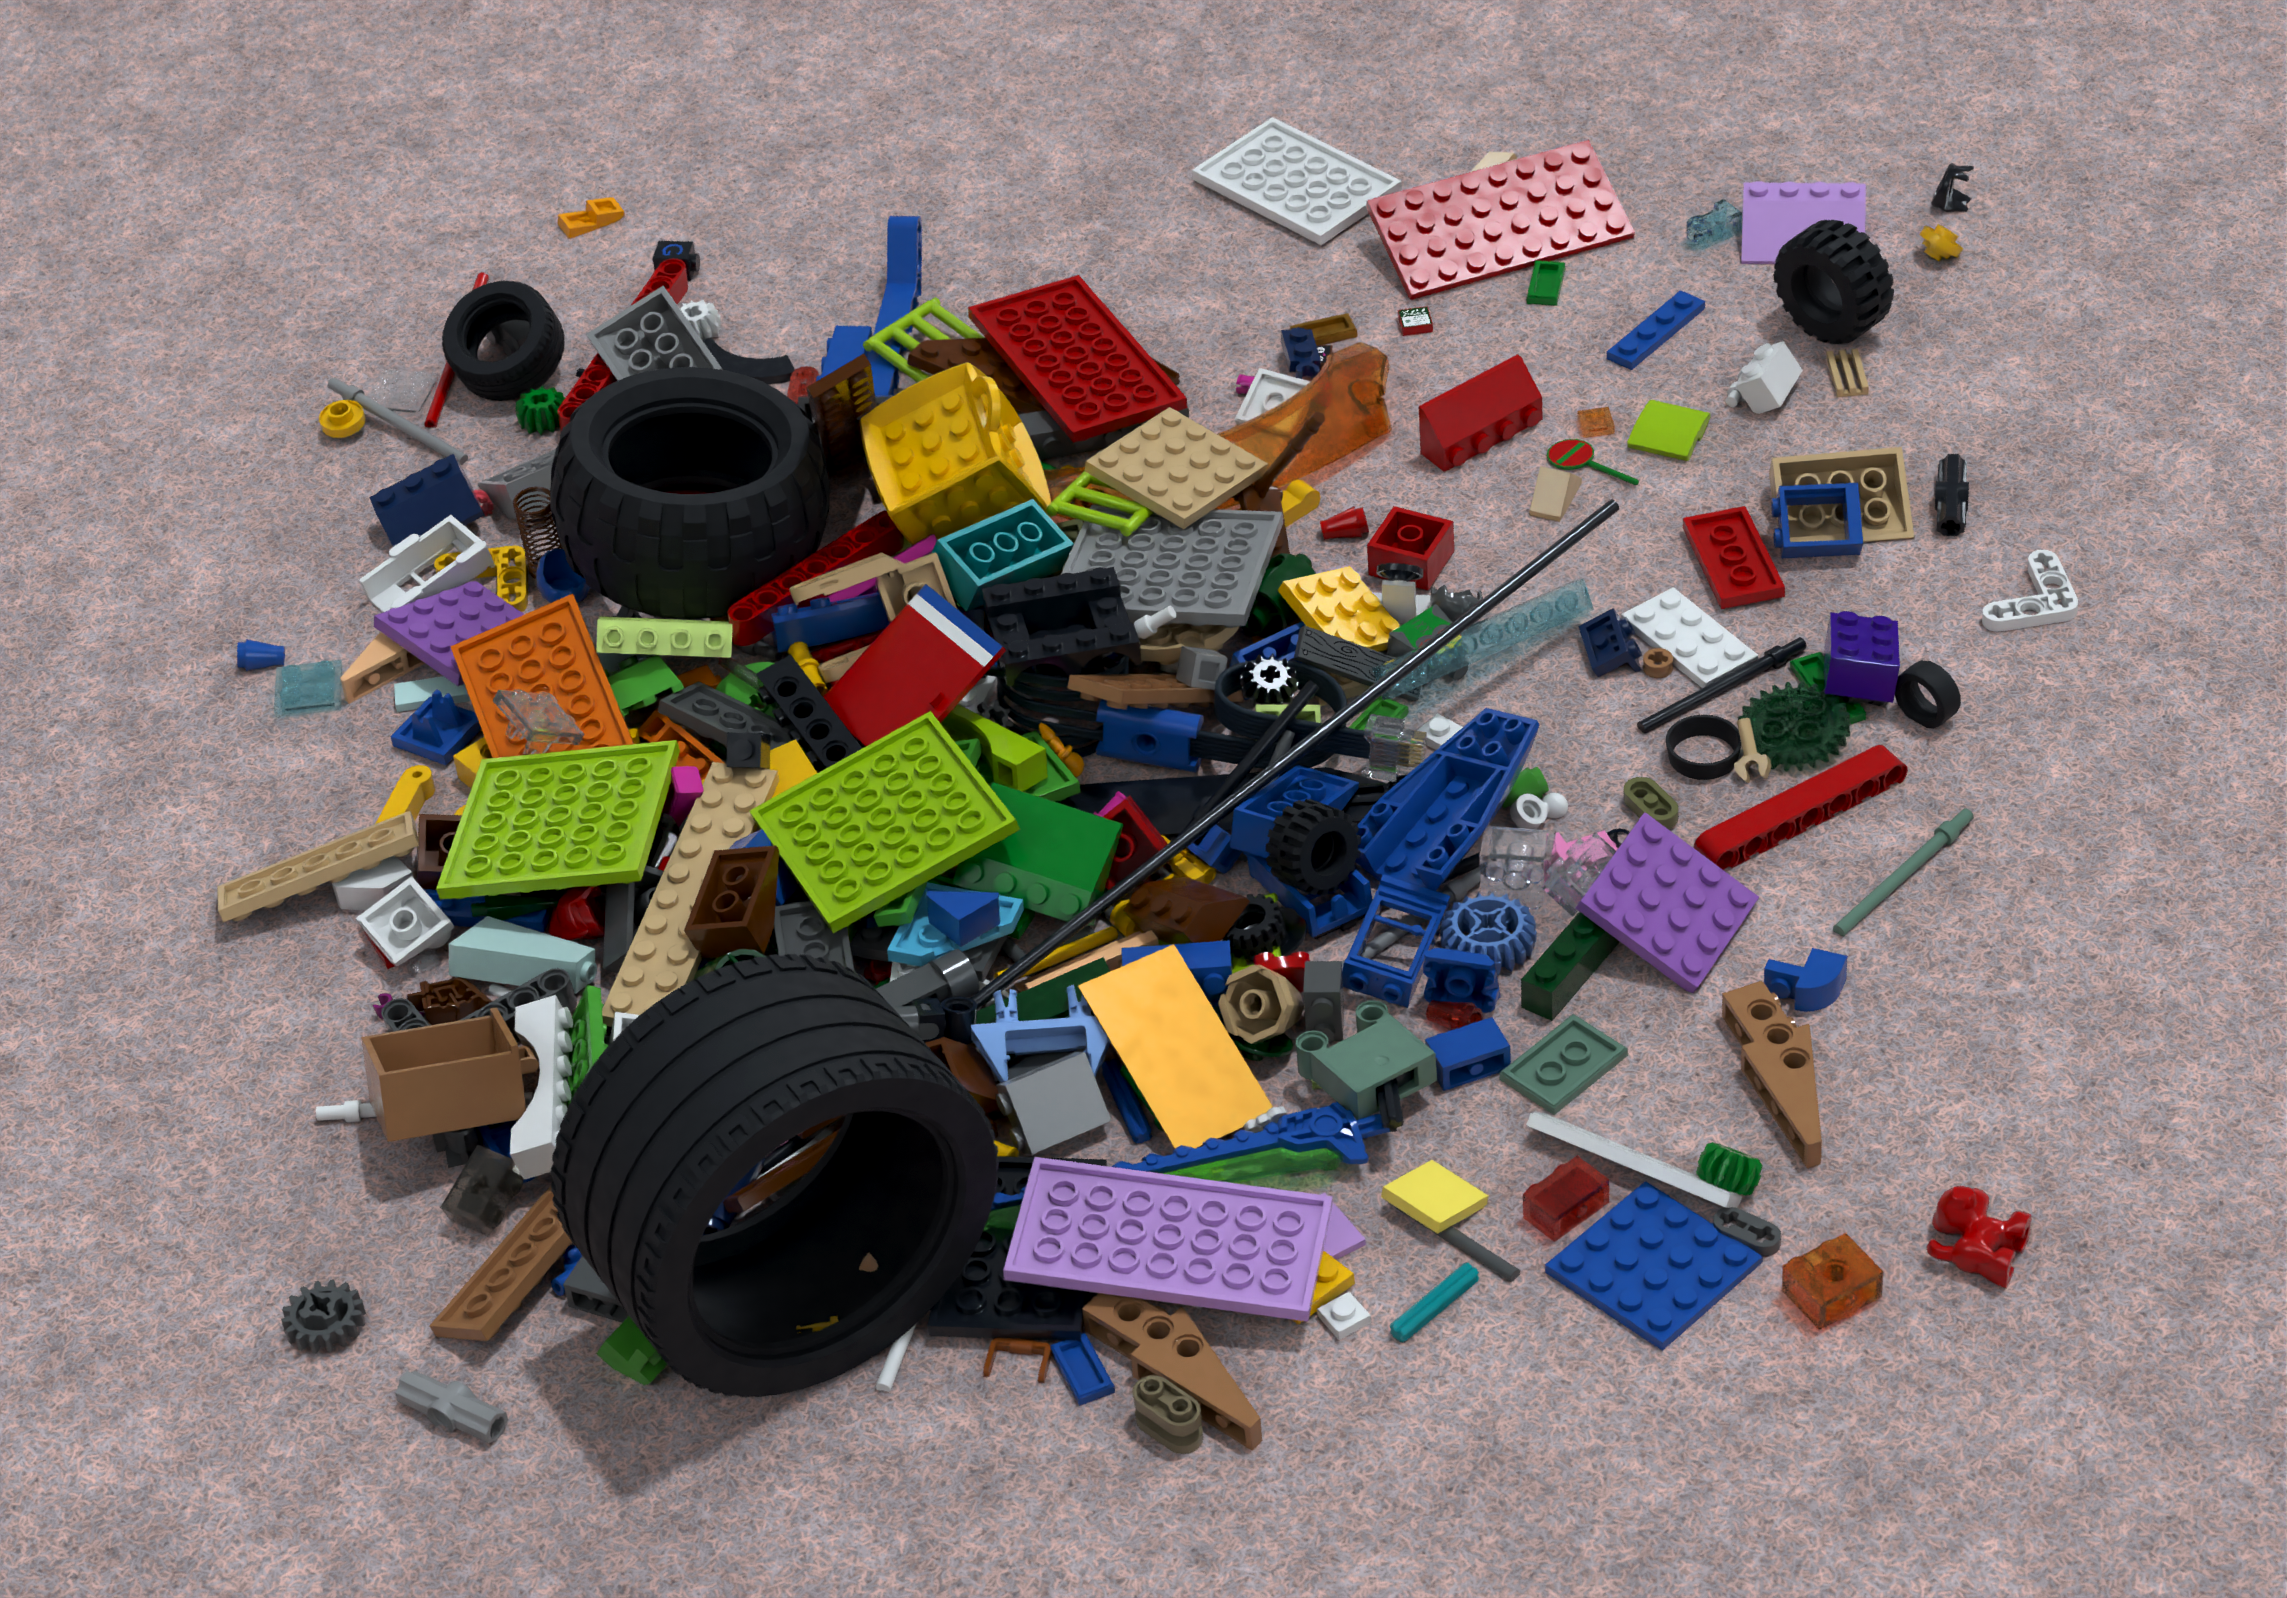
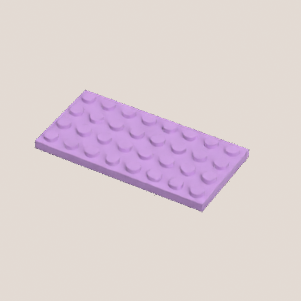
M1034 1157L1003 1270L1004 1280L1308 1322L1332 1211L1333 1196Z

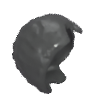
M1445 585L1439 587L1438 590L1433 586L1430 590L1431 606L1438 605L1452 623L1483 599L1481 591H1478L1476 598L1470 590L1450 593Z

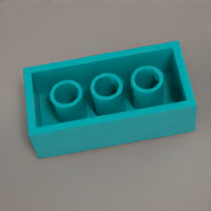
M1031 499L938 539L931 554L937 553L952 596L967 612L983 605L982 588L992 587L996 584L1024 582L1032 578L1042 579L1062 570L1074 544L1035 500Z

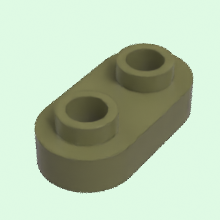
M1635 777L1625 783L1623 788L1624 803L1639 818L1646 812L1667 829L1677 824L1679 819L1677 802L1654 780L1647 777Z

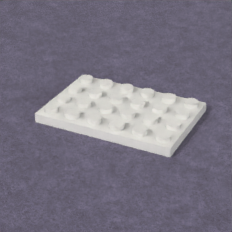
M1273 117L1192 169V180L1319 245H1323L1369 213L1366 208L1367 200L1402 191L1401 180Z

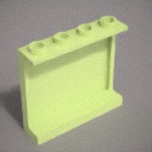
M599 616V619H597L596 653L731 658L732 624H729V621Z

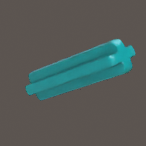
M1470 1263L1462 1264L1390 1324L1391 1335L1400 1342L1407 1341L1479 1280V1272L1476 1267H1473Z

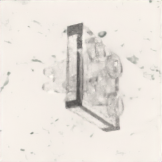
M519 689L514 691L498 690L493 699V702L510 720L505 732L507 737L512 739L516 735L520 740L524 737L527 740L523 755L546 753L552 743L579 745L584 736V733L575 724V719L565 713L558 705L557 699L550 693L543 691L532 693Z

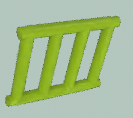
M934 297L871 336L863 343V347L868 352L873 350L914 381L919 382L930 376L922 370L907 364L908 360L884 344L885 342L893 338L912 351L920 343L904 332L910 326H913L931 340L950 339L923 319L929 314L938 318L965 339L985 337L943 308L940 300Z
M1085 471L1046 508V512L1050 516L1060 514L1121 531L1122 535L1126 537L1135 532L1154 513L1138 502L1087 489L1086 487L1091 483L1116 490ZM1073 499H1078L1133 515L1129 519L1073 505L1070 502Z

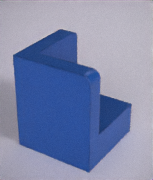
M1218 825L1213 826L1207 832L1199 845L1192 843L1186 847L1211 867L1224 874L1231 869L1243 852L1230 848L1231 835Z

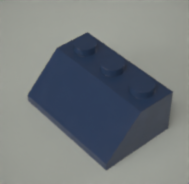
M454 454L437 460L434 464L423 470L410 474L398 483L384 488L369 497L375 513L393 547L412 534H417L420 537L449 515H452L464 526L484 516L470 480Z

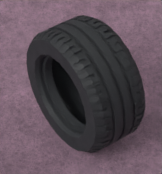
M497 281L473 289L453 307L444 325L442 347L445 359L468 390L487 400L508 401L520 398V394L530 393V388L537 390L548 381L562 359L565 335L556 314L537 290L521 282ZM512 320L529 322L530 330L527 339L518 351L505 359L494 362L478 360L477 352L480 343L489 331L504 322Z

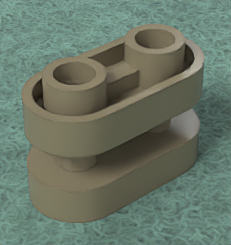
M1151 1375L1138 1380L1133 1387L1137 1426L1174 1453L1188 1454L1197 1450L1203 1442L1201 1409L1197 1400L1161 1376Z

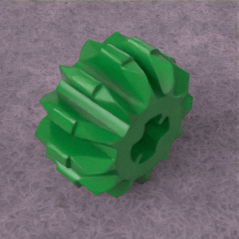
M542 386L539 390L530 388V393L520 394V400L516 402L515 410L521 429H527L529 434L538 430L541 436L544 430L554 433L555 426L560 427L557 411L565 399L563 393L557 392L555 387L546 390Z
M1712 1142L1706 1144L1704 1151L1701 1152L1696 1172L1699 1178L1707 1183L1729 1192L1747 1196L1752 1195L1755 1187L1758 1186L1763 1166L1759 1159Z

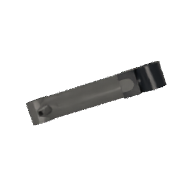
M950 997L943 1000L941 1004L938 998L913 999L912 1006L893 1007L924 1043L943 1037L966 1045L973 1043L971 1039V1025L977 1022V1003L970 998Z

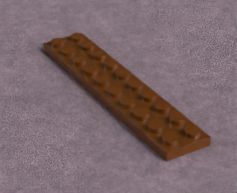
M862 354L807 387L813 424L819 433L828 471L833 469L835 473L852 464L851 459L859 455L864 457L865 451L859 421L876 407L871 364L865 354Z

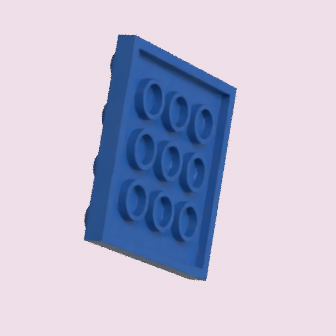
M1645 1181L1545 1264V1273L1663 1351L1762 1264L1763 1256L1740 1241L1720 1233L1712 1223Z

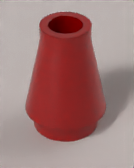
M1355 506L1329 519L1320 521L1324 540L1362 537V534L1369 532L1363 507L1355 509Z

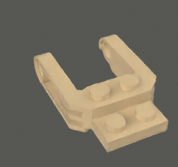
M936 552L905 564L884 553H879L789 588L795 605H798L799 602L820 594L827 596L876 577L875 584L889 622L899 614L925 584L957 609ZM869 646L820 664L818 668L823 682L828 683L839 680Z

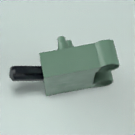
M1371 1000L1358 1005L1356 1008L1357 1033L1329 1047L1326 1034L1320 1031H1306L1297 1037L1296 1052L1300 1076L1313 1080L1346 1110L1352 1111L1357 1120L1380 1111L1382 1127L1389 1128L1390 1132H1396L1397 1127H1401L1404 1124L1400 1100L1437 1081L1435 1052L1388 1013V1007L1381 1001Z

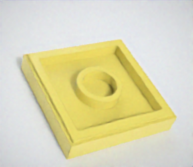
M1434 1160L1428 1161L1383 1186L1381 1195L1384 1200L1437 1234L1481 1210L1487 1205L1488 1201L1487 1194Z

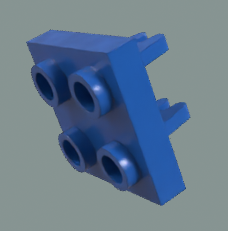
M437 689L432 693V697L430 696L390 737L392 745L396 748L447 765L453 759V755L460 752L481 730V726L475 712L456 706L449 693L442 697L440 690Z

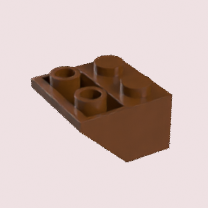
M945 1037L925 1043L974 1097L985 1113L999 1109L996 1101V1095L999 1092L996 1087L995 1078L991 1068L977 1048Z

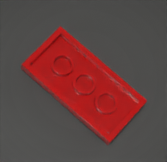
M1746 506L1683 518V530L1721 609L1785 597V585Z

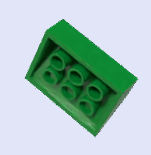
M992 782L991 789L1016 819L1020 830L959 863L952 884L973 891L999 892L1001 896L1023 899L1024 908L1067 922L1103 895L1124 824ZM1096 918L1086 926L1094 925Z

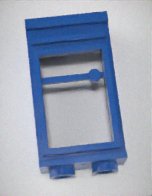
M1247 856L1250 876L1255 878L1268 892L1276 893L1278 901L1284 907L1294 909L1306 921L1308 933L1312 937L1366 914L1372 902L1370 882L1356 869L1354 872L1349 873V880L1345 884H1339V889L1345 894H1337L1331 900L1315 907L1309 901L1320 895L1308 894L1303 896L1296 888L1280 882L1277 877L1272 875L1270 872L1272 867L1267 865L1266 858Z
M1383 874L1347 958H1345L1342 970L1343 987L1408 1008L1423 974L1424 952L1433 949L1440 934V926L1442 925V920H1444L1445 911L1448 910L1450 895ZM1382 906L1430 920L1426 931L1422 930L1420 925L1410 926L1379 916ZM1375 922L1411 932L1414 936H1423L1409 971L1361 957Z

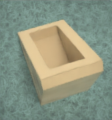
M1540 466L1531 502L1530 516L1560 522L1581 486L1582 478L1571 472Z

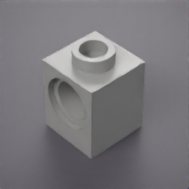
M1182 646L1176 679L1190 687L1215 690L1216 680L1225 671L1228 658L1213 649Z

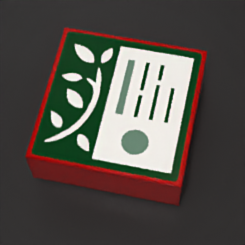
M1428 306L1398 310V320L1403 336L1433 332V323Z

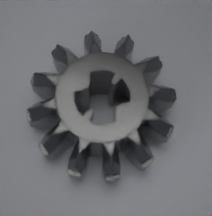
M1273 653L1269 656V660H1265L1259 654L1256 657L1255 663L1248 661L1245 665V670L1241 674L1240 684L1242 686L1243 698H1251L1250 704L1252 708L1256 704L1283 705V703L1289 704L1293 700L1294 693L1298 688V682L1295 679V667H1287L1288 661L1286 658L1278 662L1275 660L1276 658Z

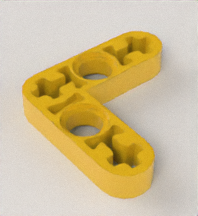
M520 546L488 548L495 566L493 568L488 566L484 572L475 578L497 576V596L523 612L528 606V566L524 548ZM461 552L447 553L439 556L434 562L436 574L455 561ZM511 559H515V566H510ZM510 579H520L514 583H506ZM510 594L516 595L515 601L511 602Z

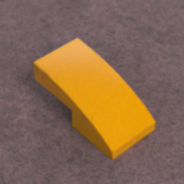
M614 197L586 200L585 211L558 214L557 224L568 239L617 222L624 217V210Z

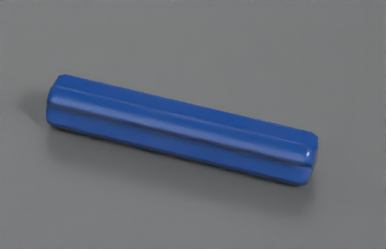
M1112 1059L1111 1061L1103 1062L1101 1066L1103 1077L1133 1141L1138 1144L1151 1140L1152 1129L1132 1087L1120 1074L1122 1067L1120 1061Z

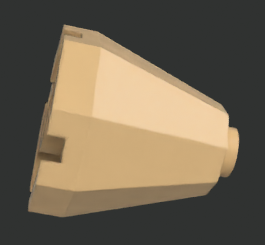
M1251 965L1229 975L1225 984L1229 985L1226 994H1221L1218 1002L1227 1032L1240 1036L1251 1044L1261 1043L1284 1033L1300 1020L1304 1010V1003L1300 992L1284 976L1262 965Z

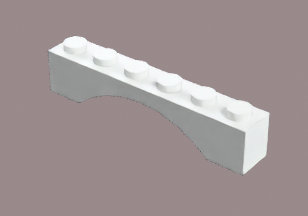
M556 995L515 1008V1032L522 1045L528 1046L532 1050L540 1067L538 1086L533 1099L522 1117L511 1128L510 1156L524 1180L551 1172V1167L554 1163L552 1155L556 1148V1137L567 1111V1101L571 1100L568 1077L572 1075L569 1052L572 1051L573 1047L569 1036V1028L573 1027V1019L569 1009L562 1007Z

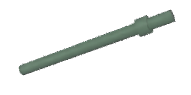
M1964 808L1951 821H1944L1935 829L1934 836L1836 923L1833 926V931L1844 937L1945 844H1952L1959 837V831L1973 820V813L1969 809Z

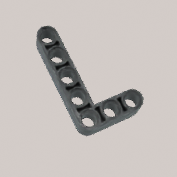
M559 968L550 969L461 1020L490 1016V1008L497 1007L516 1042H519L520 1039L515 1032V1008L517 1006L556 995L562 1007H567L571 1012L577 1005V998L568 972ZM398 998L391 1000L382 1008L381 1015L388 1032L430 1026L407 999Z

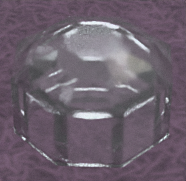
M428 948L405 962L409 977L418 981L434 978L441 969L436 951Z

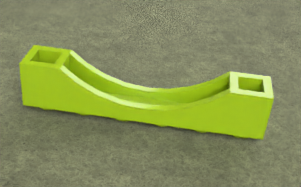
M959 704L940 723L954 741L979 738L983 748L980 756L991 769L995 783L1025 791L1048 777L1046 748Z

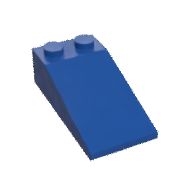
M1296 765L1234 809L1230 848L1243 851V854L1249 857L1267 858L1269 853L1265 851V847L1270 840V837L1267 835L1270 829L1273 830L1276 817L1283 815L1282 810L1287 806L1293 807V803L1298 800L1312 799L1342 811L1358 790L1359 782Z

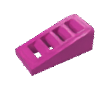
M695 766L672 767L671 783L659 820L664 837L673 836L690 813L696 798L700 797L704 791L698 768Z

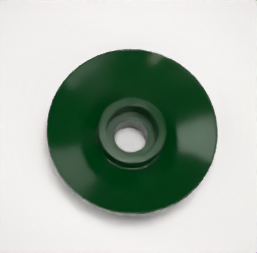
M1229 1033L1236 1047L1243 1051L1242 1055L1253 1061H1262L1264 1057L1286 1056L1293 1049L1292 1040L1284 1033L1257 1044H1251L1243 1040L1244 1038Z

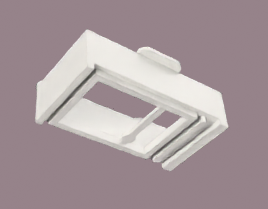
M449 515L420 537L417 534H412L389 550L390 558L363 576L359 581L367 599L380 611L386 612L392 608H398L418 599L438 594L441 591L464 585L484 572L488 566L493 568L495 564L486 542L478 538L452 515ZM454 547L461 552L455 561L427 581H424L417 575L435 562L439 556L446 554ZM411 578L420 584V586L413 587L407 592L400 588L401 585Z

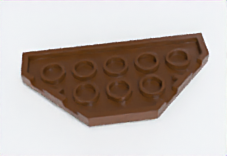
M986 338L923 340L908 355L907 364L932 375L966 362L971 363L987 377L994 379L997 387L1014 409L1023 413L1045 410Z

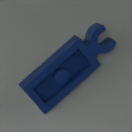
M1293 328L1291 330H1281V344L1289 372H1296L1295 378L1302 379V377L1308 376L1313 378L1314 382H1318L1321 359L1312 329Z

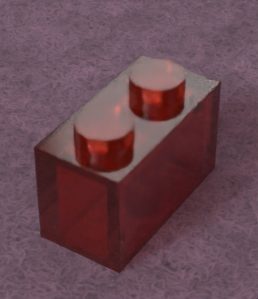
M1577 1155L1566 1164L1559 1165L1552 1174L1538 1184L1531 1185L1522 1194L1523 1218L1556 1242L1609 1203V1179Z

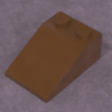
M419 814L417 883L423 889L436 890L462 815Z
M777 845L714 851L684 929L695 949L700 951L701 958L721 957L739 949H750L761 954L765 953L775 920L779 849Z

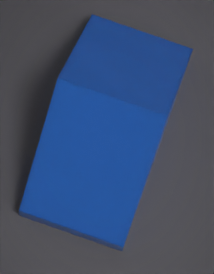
M927 891L929 923L960 947L1000 924L999 892Z

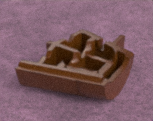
M454 976L449 980L435 983L422 981L420 982L421 992L407 994V1000L414 1005L418 1012H425L426 1019L431 1025L459 1021L493 1002L466 978Z

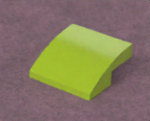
M1650 400L1633 427L1627 441L1628 448L1689 461L1697 441H1701L1711 415L1704 411Z

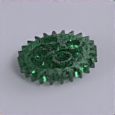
M1803 681L1798 684L1797 688H1792L1790 682H1786L1785 689L1782 690L1776 685H1772V693L1769 694L1761 690L1760 699L1751 697L1750 706L1742 707L1743 715L1739 716L1738 720L1750 718L1756 750L1759 754H1766L1770 758L1771 769H1775L1779 764H1783L1784 771L1786 772L1790 769L1791 765H1796L1797 769L1802 771L1803 765L1806 763L1812 768H1816V760L1818 759L1828 763V753L1839 755V746H1846V737L1850 736V714L1847 712L1846 703H1840L1839 695L1830 697V694H1825V689L1818 692V685L1816 683L1809 689L1805 688Z

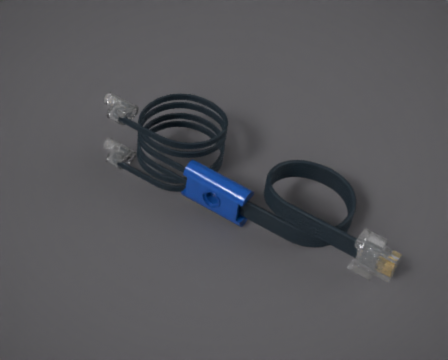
M1090 619L1091 629H1094L1092 620ZM1115 653L1121 659L1117 664L1110 658L1104 657V666L1108 669L1092 675L1128 674L1129 657L1121 653ZM999 659L997 660V667L992 666L982 677L984 679L987 676L997 677V700L999 701V706L1004 709L1010 708L1011 711L1008 713V717L1017 723L1039 730L1040 723H1044L1053 729L1055 733L1069 735L1058 736L1064 746L1069 744L1075 746L1098 740L1091 745L1072 749V752L1078 753L1081 757L1096 753L1097 756L1194 773L1198 772L1202 758L1239 764L1278 718L1277 715L1243 708L1227 698L1231 694L1242 690L1240 678L1248 661L1229 667L1217 678L1214 691V713L1223 726L1239 735L1252 739L1201 731L1200 728L1204 722L1203 715L1153 706H1148V709H1141L1129 705L1127 709H1117L1107 706V700L1101 699L1098 711L1094 712L1034 701L1017 694L1010 688L1012 687L1032 697L1052 701H1084L1085 699L1080 698L1081 692L1048 690L1023 683L1028 682L1068 688L1069 677L1033 673L1032 667L1022 671L1015 679L1013 686H1007ZM1288 661L1287 667H1295V679L1298 682L1297 690H1301L1311 680L1320 688L1315 696L1330 705L1335 714L1347 705L1342 687L1328 673L1308 664ZM1004 696L1015 704L1029 710L1103 723V725L1096 729H1088L1034 719L1011 708L1005 701ZM1370 714L1364 730L1347 728L1345 723L1285 771H1289L1296 765L1311 768L1325 762L1334 754L1368 759L1365 767L1362 769V776L1396 782L1399 774L1408 775L1425 760L1427 732L1404 729L1405 719ZM1294 719L1286 728V730L1295 733L1290 749L1323 723ZM1016 724L1009 729L1020 736L1032 732ZM1278 739L1254 766L1255 768L1265 769L1268 767Z

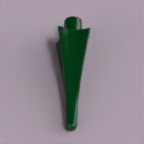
M485 895V902L471 903L472 917L489 916L504 921L528 913L555 908L561 897Z

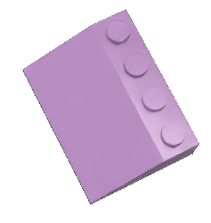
M1762 181L1744 183L1741 264H1775L1776 257L1783 245L1812 224L1821 220L1843 221L1844 225L1846 223L1852 224L1857 227L1858 232L1865 233L1866 184L1854 182L1795 183L1790 181L1784 183H1765Z

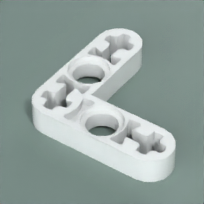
M2036 550L2029 555L2027 569L2039 595L1987 604L1984 606L1982 613V624L1986 629L2002 632L2065 622L2076 617L2078 613V598L2055 553L2049 550ZM2042 563L2044 566H2048V571L2044 572ZM2057 584L2060 588L2052 589L2045 587V585ZM2058 599H2061L2063 607L2060 604H2057ZM2026 610L2036 611L2038 614L2027 615L2022 612Z

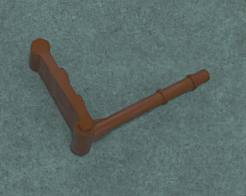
M1315 412L1310 419L1304 422L1302 429L1294 438L1289 440L1287 447L1260 479L1231 497L1236 502H1240L1242 510L1283 512L1281 503L1283 492L1276 486L1271 485L1294 457L1302 452L1304 445L1319 431L1320 426L1325 421V416L1321 412ZM1284 515L1283 525L1271 558L1280 553L1290 554Z

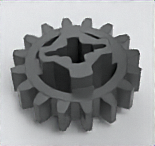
M330 1280L327 1286H321L319 1281H315L314 1289L309 1290L304 1286L301 1287L302 1295L300 1297L291 1295L289 1297L291 1306L282 1308L284 1318L281 1319L290 1344L297 1342L300 1351L311 1346L313 1354H317L320 1347H326V1350L330 1353L333 1351L334 1344L339 1343L343 1347L347 1346L345 1338L348 1336L357 1338L359 1336L357 1327L365 1326L363 1315L366 1314L363 1301L360 1299L358 1290L350 1291L349 1284L346 1282L338 1288L336 1287L335 1280Z

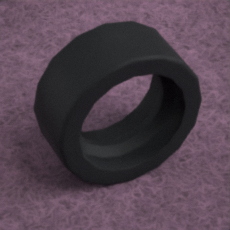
M1920 660L1898 676L1895 697L1899 707L1908 718L1926 728L1934 729L1941 726L1955 715L1961 706V695L1957 684L1951 675L1940 665L1931 661ZM1918 683L1931 693L1936 705L1925 698Z

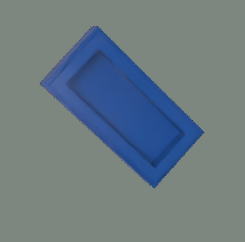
M1086 1333L1082 1334L1081 1341L1064 1340L1050 1345L1052 1356L1079 1406L1115 1393L1114 1384Z

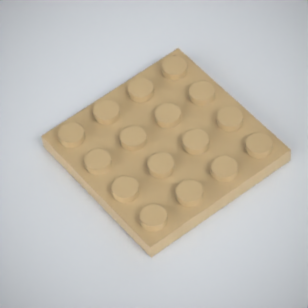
M1170 407L1085 461V472L1182 529H1185L1260 479L1268 468V463Z

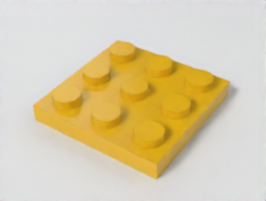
M1351 566L1283 581L1278 589V592L1306 626L1377 652L1387 650L1389 633L1400 627L1398 621L1389 614L1380 603L1379 598L1370 591L1361 580L1359 574Z

